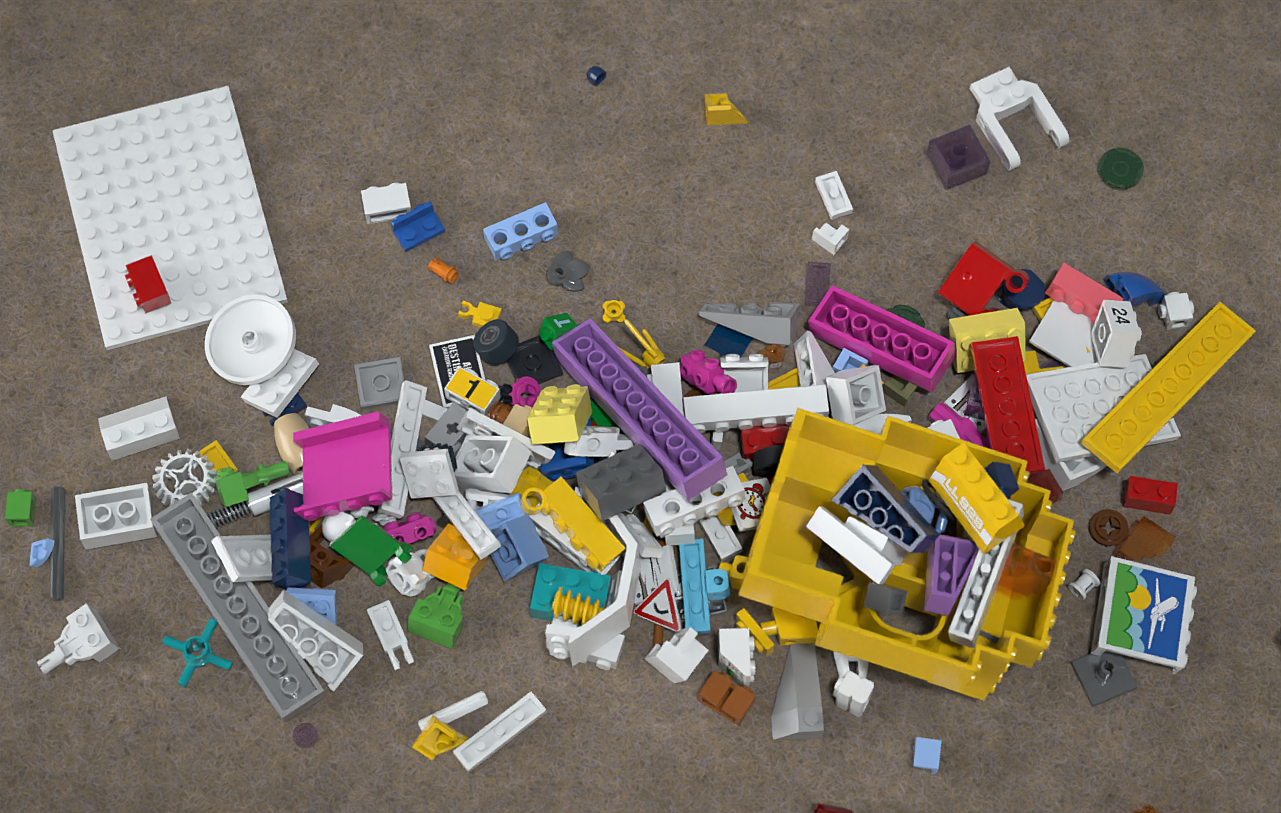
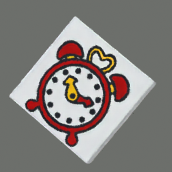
M767 478L741 482L745 489V500L740 505L731 508L740 532L757 529L770 489Z

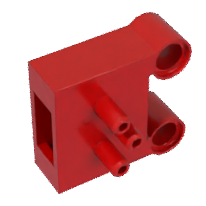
M974 241L938 293L969 315L995 312L1000 310L995 307L986 308V306L1004 280H1006V287L1011 292L1018 293L1028 286L1029 276L1025 271L1015 269L984 246ZM1014 275H1018L1023 279L1021 287H1017L1012 283Z

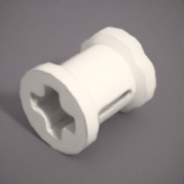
M1085 568L1082 571V575L1075 582H1071L1068 588L1079 600L1083 601L1086 598V594L1093 587L1100 585V580L1092 571Z

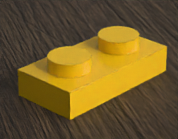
M744 608L736 613L737 623L735 625L737 629L749 628V637L754 636V649L759 654L763 652L766 657L773 653L775 644Z

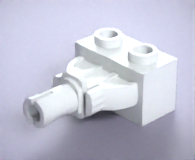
M85 604L66 617L69 623L63 629L61 637L54 641L56 645L55 650L37 661V663L41 666L40 669L45 674H48L64 661L70 666L77 661H87L92 658L101 662L119 650L120 647L98 611Z

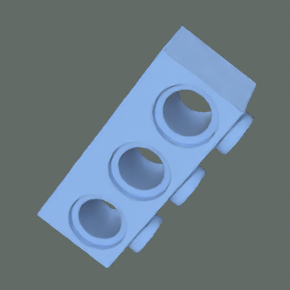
M545 202L486 227L483 231L484 239L495 260H504L510 258L519 250L526 251L531 249L540 241L547 242L552 240L558 234V226ZM539 223H546V224H547V225L544 226V227L538 226ZM518 232L527 233L523 236L517 235ZM500 240H503V241H505L506 243L500 245V244H497L496 242H497V241H500Z

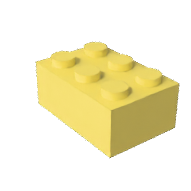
M1018 308L949 319L950 340L955 342V357L952 363L957 373L975 370L971 342L1018 336L1023 362H1026L1025 321Z
M578 384L570 385L567 388L549 386L541 390L527 417L532 444L580 440L592 414L588 386L580 387Z

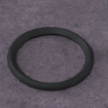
M924 479L922 487L929 499L947 517L958 520L932 493L928 486L933 490L935 489L929 480Z

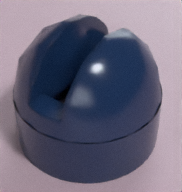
M592 66L587 72L588 80L595 86H598L607 75V72L599 66Z

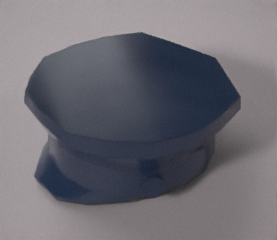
M1018 269L1028 274V286L1021 292L1014 293L1006 287V280H1004L997 296L1000 303L1009 309L1018 308L1019 312H1023L1041 303L1045 298L1044 283L1034 272L1027 269ZM1014 275L1012 283L1017 287H1021L1023 279L1018 275Z

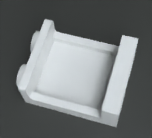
M728 354L726 358H720L721 367L724 368V375H729L737 381V388L734 393L768 390V357H763L762 354H750L749 357L740 358L738 354Z

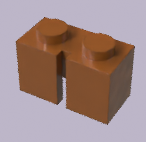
M714 670L698 693V701L737 726H740L754 705L756 696L753 695L754 692L749 687L735 685L731 676Z

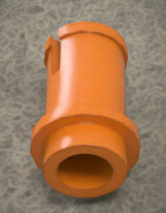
M436 257L431 260L428 266L429 271L444 278L443 280L446 283H453L459 274L456 267H450Z

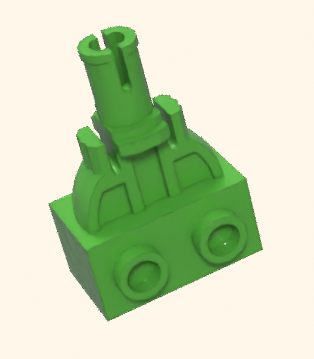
M286 461L266 467L258 464L257 470L242 474L231 467L217 470L218 475L212 477L214 478L220 503L227 507L249 500L247 488L263 483V486H267L270 480L289 475L290 472Z
M448 583L447 586L443 587V590L442 587L438 586L435 593L430 594L424 600L418 598L408 617V632L453 650L463 628L461 604L464 598L459 594L461 588Z

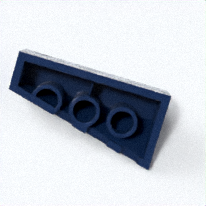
M287 488L270 497L272 584L286 589L302 588L311 583L309 521L304 520L294 512V508L303 505V494Z

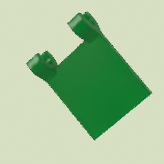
M363 515L331 544V548L367 572L378 586H382L387 581L385 577L387 575L386 568L381 565L394 553L400 561L406 564L412 558V555L409 553L413 551V547L410 544L399 542Z

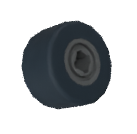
M495 319L484 324L477 331L473 340V347L476 352L491 365L507 361L516 352L519 345V337L506 321L501 319Z

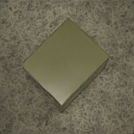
M893 375L889 382L886 381L884 383L883 393L905 407L919 386Z

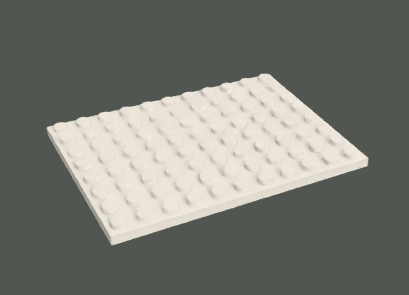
M229 86L53 130L106 350L208 324L222 307L242 296L264 295L275 299L280 304L288 303ZM152 255L170 297L171 304L145 314L142 306L137 307L132 295L137 292L134 287L129 288L124 275L128 274L127 264Z

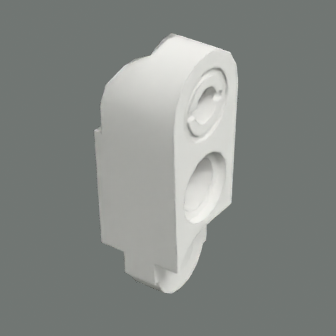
M586 426L579 441L565 442L564 453L573 456H610L612 452L616 453L618 450H626L635 446V444L626 434H619L620 427Z

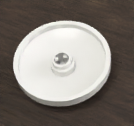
M246 295L232 300L217 312L208 326L205 336L207 360L216 373L231 383L253 385L266 381L276 375L286 365L293 353L296 342L294 321L290 313L271 297Z

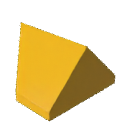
M727 93L705 94L707 126L750 123L728 100Z
M432 715L413 743L412 748L433 760L436 755L459 747L470 738L435 715Z

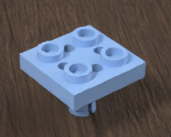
M287 588L286 592L338 626L336 590Z

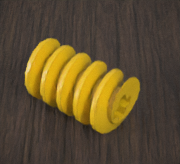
M559 587L552 605V611L554 610V617L557 619L563 613L564 621L567 622L572 616L573 624H578L582 619V625H584L605 610L606 603L601 608L600 600L597 599L592 605L590 604V596L581 601V593L572 598V590L562 595V587Z

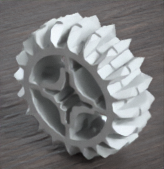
M178 449L177 456L173 457L169 453L168 461L161 459L160 462L163 467L156 466L155 468L157 474L153 475V481L156 482L153 484V489L157 491L156 496L158 499H162L164 506L173 505L187 496L186 494L189 491H195L193 495L201 507L203 506L202 500L205 502L210 501L208 494L215 495V489L213 488L215 487V482L212 476L217 475L216 470H211L214 468V464L208 462L209 459L206 455L201 457L198 451L192 455L189 449L186 450L185 454H182L181 450ZM196 467L204 473L203 482H200L195 477ZM168 479L175 483L174 493L167 489Z

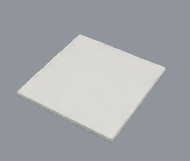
M1053 301L1029 343L1068 367L1099 362L1091 337L1094 324L1090 318L1083 314L1074 313L1070 306L1063 302Z

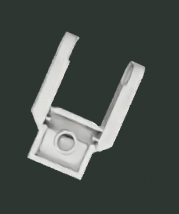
M1010 67L970 84L969 89L980 105L976 122L1008 171L1019 167L1021 161L1016 149L998 121L1025 109L1028 105L1046 134L1051 136L1058 148L1069 144L1067 130L1039 86L1024 80L1018 81Z

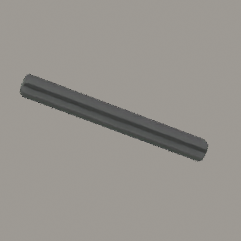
M59 486L51 489L50 539L55 540L50 554L49 597L52 601H61L64 598L65 489Z

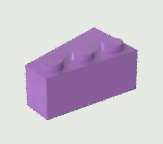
M940 535L929 547L927 553L924 611L949 615L979 552V547L975 542Z

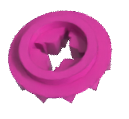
M528 376L517 378L516 383L511 385L513 390L509 394L512 397L510 404L513 406L517 404L522 407L527 405L533 408L541 392L538 382ZM527 393L530 397L523 398L521 394Z

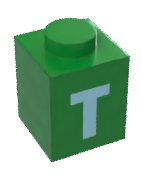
M567 312L544 317L538 335L552 350L554 349L553 341L578 325Z

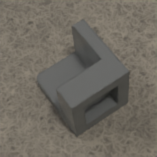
M869 582L864 606L886 614L902 615L907 590L887 584L879 585Z

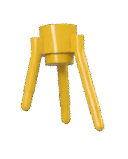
M626 319L624 321L625 324L646 349L642 354L644 360L642 361L627 351L619 349L633 362L640 366H647V370L651 369V365L664 364L666 358L647 330H642L647 339L646 341L631 322Z

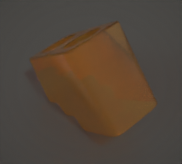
M1144 516L1121 546L1116 557L1127 560L1125 558L1126 554L1135 561H1140L1143 556L1151 558L1153 554L1162 557L1167 548L1172 546L1176 536Z
M1013 543L998 585L1027 597L1031 593L1039 595L1045 591L1052 580L1056 560ZM1051 566H1052V570H1051L1050 572H1047V573L1042 572V571L1039 570V569H1043V570H1045V571H1049V569H1050Z

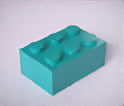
M539 563L530 605V616L532 618L553 621L554 610L552 611V605L559 587H562V595L572 590V598L581 593V601L590 596V604L593 605L599 599L601 608L605 603L607 606L611 575ZM582 619L578 622V626H582Z

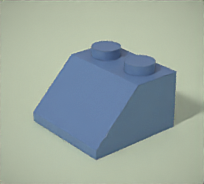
M529 514L507 521L492 532L500 542L501 547L492 552L491 556L504 582L532 569L549 558L546 546L542 543Z

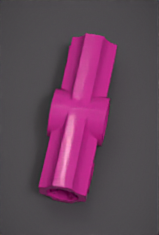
M943 402L938 404L929 415V419L933 423L938 420L947 421L951 419L961 440L991 449L989 440L978 432L976 425L966 417L961 418Z

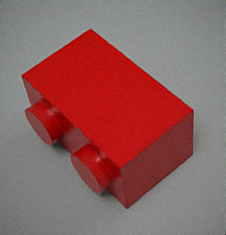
M152 255L126 265L128 274L124 276L129 288H135L137 293L132 295L137 307L142 306L145 314L171 304L170 297Z
M1130 475L1125 485L1123 507L1171 515L1176 506L1178 483Z

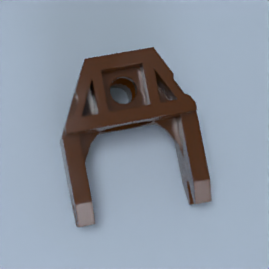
M322 523L309 537L311 582L321 588L331 585L334 581L344 579L345 575L355 565L347 558L342 559L320 545L325 539L322 533Z

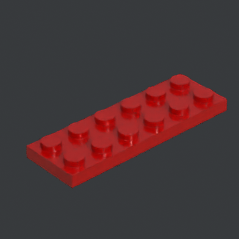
M1018 336L971 342V351L990 448L1027 461L1025 471H1028L1029 474L1044 472L1045 465Z

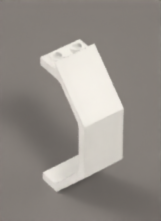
M575 487V492H576V494H577V495L585 502V504L593 511V509L589 506V504H588V503L585 501V499L581 496L580 491H579V487ZM618 515L602 521L626 548L622 553L625 560L616 601L580 627L547 624L545 634L550 655L559 659L571 658L572 667L630 627L641 564L638 544Z

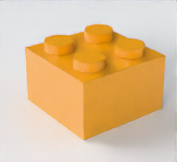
M448 523L427 549L422 571L466 590L485 566L488 556L480 559L456 527Z

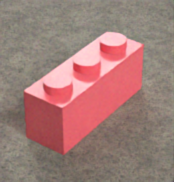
M1063 263L1045 292L1054 301L1063 302L1070 306L1074 313L1087 316L1093 324H1095L1103 300L1123 301L1124 299L1066 263Z

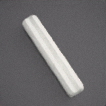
M480 691L419 720V727L422 731L432 715H435L445 723H449L487 705L488 699L485 693Z

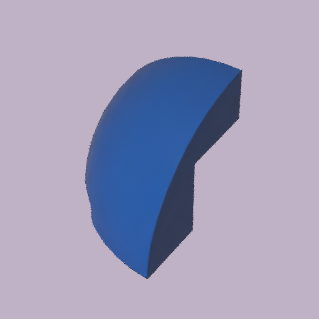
M1118 272L1107 275L1103 279L1109 290L1119 296L1122 295L1125 301L1131 302L1132 307L1145 301L1151 307L1162 302L1164 296H1166L1158 284L1138 273Z

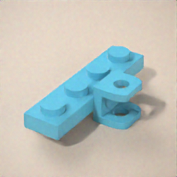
M695 539V544L680 545L685 626L686 628L691 627L699 635L711 633L709 601L728 598L730 596V584L726 570H706L704 540Z

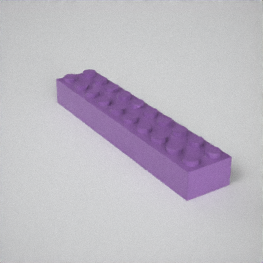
M591 318L552 342L558 362L581 386H588L589 395L635 445L640 443L662 469L663 475L687 501L727 476L722 455Z

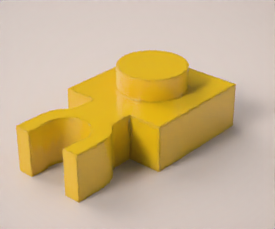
M463 301L462 307L468 308L469 311L466 313L459 311L458 317L463 319L473 318L472 325L481 328L487 322L499 319L502 308L479 302L476 308L471 303Z

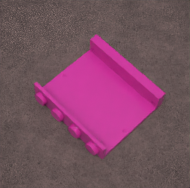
M380 411L293 433V441L303 448V505L294 508V512L304 520L314 521L318 517L326 515L335 516L343 511H356L364 506L381 505L385 501L393 500L390 420Z

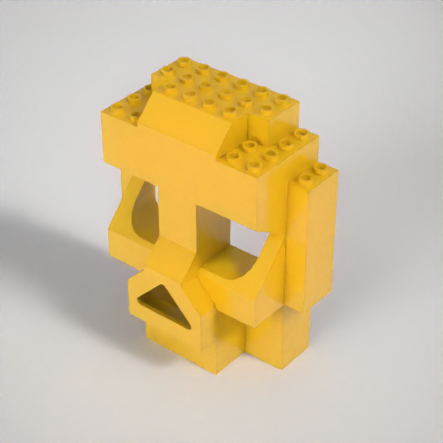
M797 408L788 431L777 471L764 503L743 572L744 579L739 595L821 622L815 641L816 646L863 659L926 680L928 683L985 701L989 693H994L996 684L1000 683L1003 672H1007L1010 662L1031 668L1036 660H1041L1044 650H1047L1049 647L1051 636L1048 635L1049 628L1052 629L1056 619L1053 609L1059 604L1061 593L1058 592V588L1062 586L1066 576V572L1062 570L1063 566L1067 565L1071 551L1067 549L1068 544H1072L1075 536V530H1072L1074 520L1049 512L1052 501L1049 500L1051 490L1026 483L1029 472L1025 471L1027 465L1025 460L891 416H887L880 433L877 434ZM963 442L983 468L992 461L1010 464L1019 490L1009 500L1023 504L1024 515L1022 521L1025 526L1017 531L981 630L1000 638L997 643L980 635L974 648L950 641L948 631L970 573L949 615L924 611L928 549L924 553H910L907 551L902 564L895 565L883 583L907 590L905 607L936 616L933 632L924 636L891 627L877 616L875 610L865 607L864 603L869 582H876L841 554V558L854 577L853 580L841 585L843 576L815 567L823 540L806 526L819 506L827 509L844 524H846L848 517H854L868 525L866 521L853 515L842 505L832 501L862 465H877L897 489L902 492L905 487L918 486L923 489L922 481L924 479L929 480L942 458ZM928 486L932 493L935 495V497L938 499L936 491L933 490L930 486ZM956 520V538L968 540L964 538V527Z

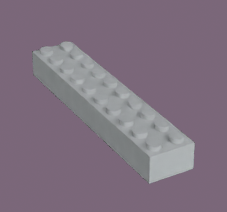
M193 493L188 494L150 518L154 528L283 723L285 724L326 697L323 688L299 655L297 649L268 620L269 607L251 581L233 582L228 576L227 570L212 543L216 536L221 535Z

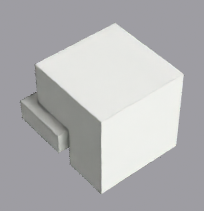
M689 627L677 631L669 642L665 641L662 646L658 643L655 644L645 657V660L675 684L686 681L708 652V649L695 639L698 633Z

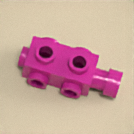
M693 350L689 354L681 355L680 376L691 385L700 388L707 394H715L717 391L722 394L735 392L737 381L729 375H724V368L719 365L718 359L706 358L705 352L701 350Z
M420 512L406 516L407 520L400 523L397 520L384 524V529H382L393 538L397 537L396 540L399 542H406L408 544L434 535V532L437 531L433 519H429L427 515H421Z

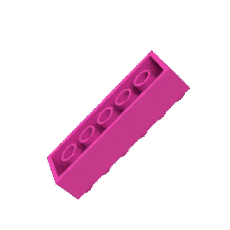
M833 285L808 320L810 332L814 337L842 350L845 348L867 359L869 363L879 365L880 368L930 392L934 391L955 357V342Z

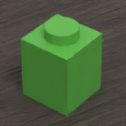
M26 489L7 492L5 520L9 526L34 527L36 498L33 493Z

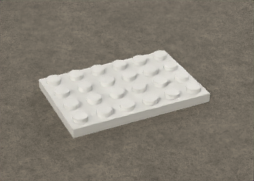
M1146 354L1136 355L1131 358L1127 368L1100 366L1099 362L1026 375L1032 406L1056 463L1095 456L1081 442L1152 370ZM1174 418L1146 446L1177 440L1181 435Z

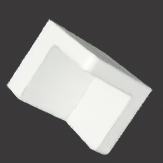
M825 223L821 229L815 228L812 240L834 255L848 239L849 229L841 225L836 230Z

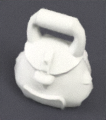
M420 549L415 553H409L412 555V558L406 564L400 561L397 556L390 559L386 572L391 583L402 595L409 597L419 595L426 588V583L435 578V576L422 571L424 561L420 557L422 555L426 557L427 549Z

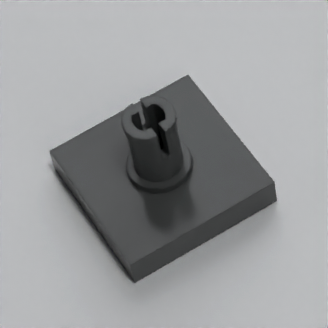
M1105 651L1101 656L1089 654L1071 662L1074 672L1092 707L1137 689V685L1121 654Z

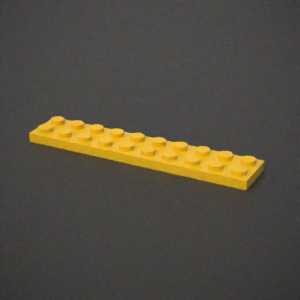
M1219 302L1083 438L1081 444L1118 474L1254 335L1256 330L1223 303Z

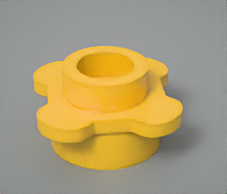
M611 300L603 303L604 315L602 319L604 322L617 321L622 323L625 320V315L623 314L624 302Z

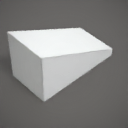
M425 400L422 417L438 421L447 411V408Z

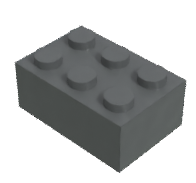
M640 443L576 472L581 496L601 521L666 492L662 469Z

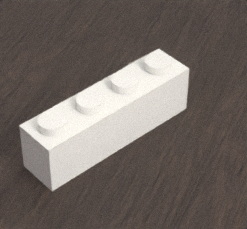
M285 590L281 592L269 607L268 620L289 643H292L298 650L299 655L314 668L313 670L328 683L329 688L334 692L363 656V643Z

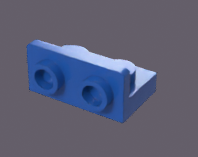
M431 202L419 204L413 211L407 214H400L391 222L392 232L405 253L445 232V228L435 214Z

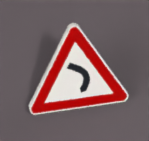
M667 578L634 610V614L677 632L681 630V624L672 581L670 578Z

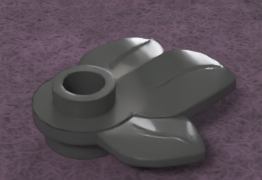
M570 251L561 252L554 258L553 265L548 268L547 278L549 283L554 286L563 285L569 291H581L585 288L581 278L588 274L590 266L582 260H573Z

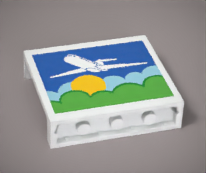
M1111 556L1104 563L1091 654L1101 656L1105 651L1127 655L1173 667L1172 674H1176L1182 668H1185L1188 660V654L1185 653V650L1191 638V631H1188V627L1194 615V609L1191 608L1197 592V587L1194 586L1195 577Z

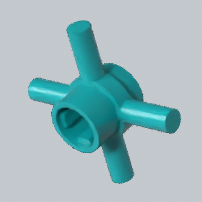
M209 618L201 636H192L185 642L168 635L164 637L162 643L182 651L183 658L187 663L177 683L179 686L186 688L195 668L204 667L208 663L228 671L231 670L233 662L213 654L212 647L209 644V640L218 624L216 620ZM200 648H203L200 656L196 657L191 654L192 651L198 652Z

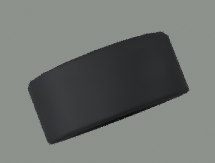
M784 445L769 446L754 452V471L757 475L762 477L775 476Z

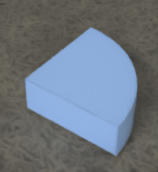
M47 538L31 544L30 566L39 567L48 559L55 540Z

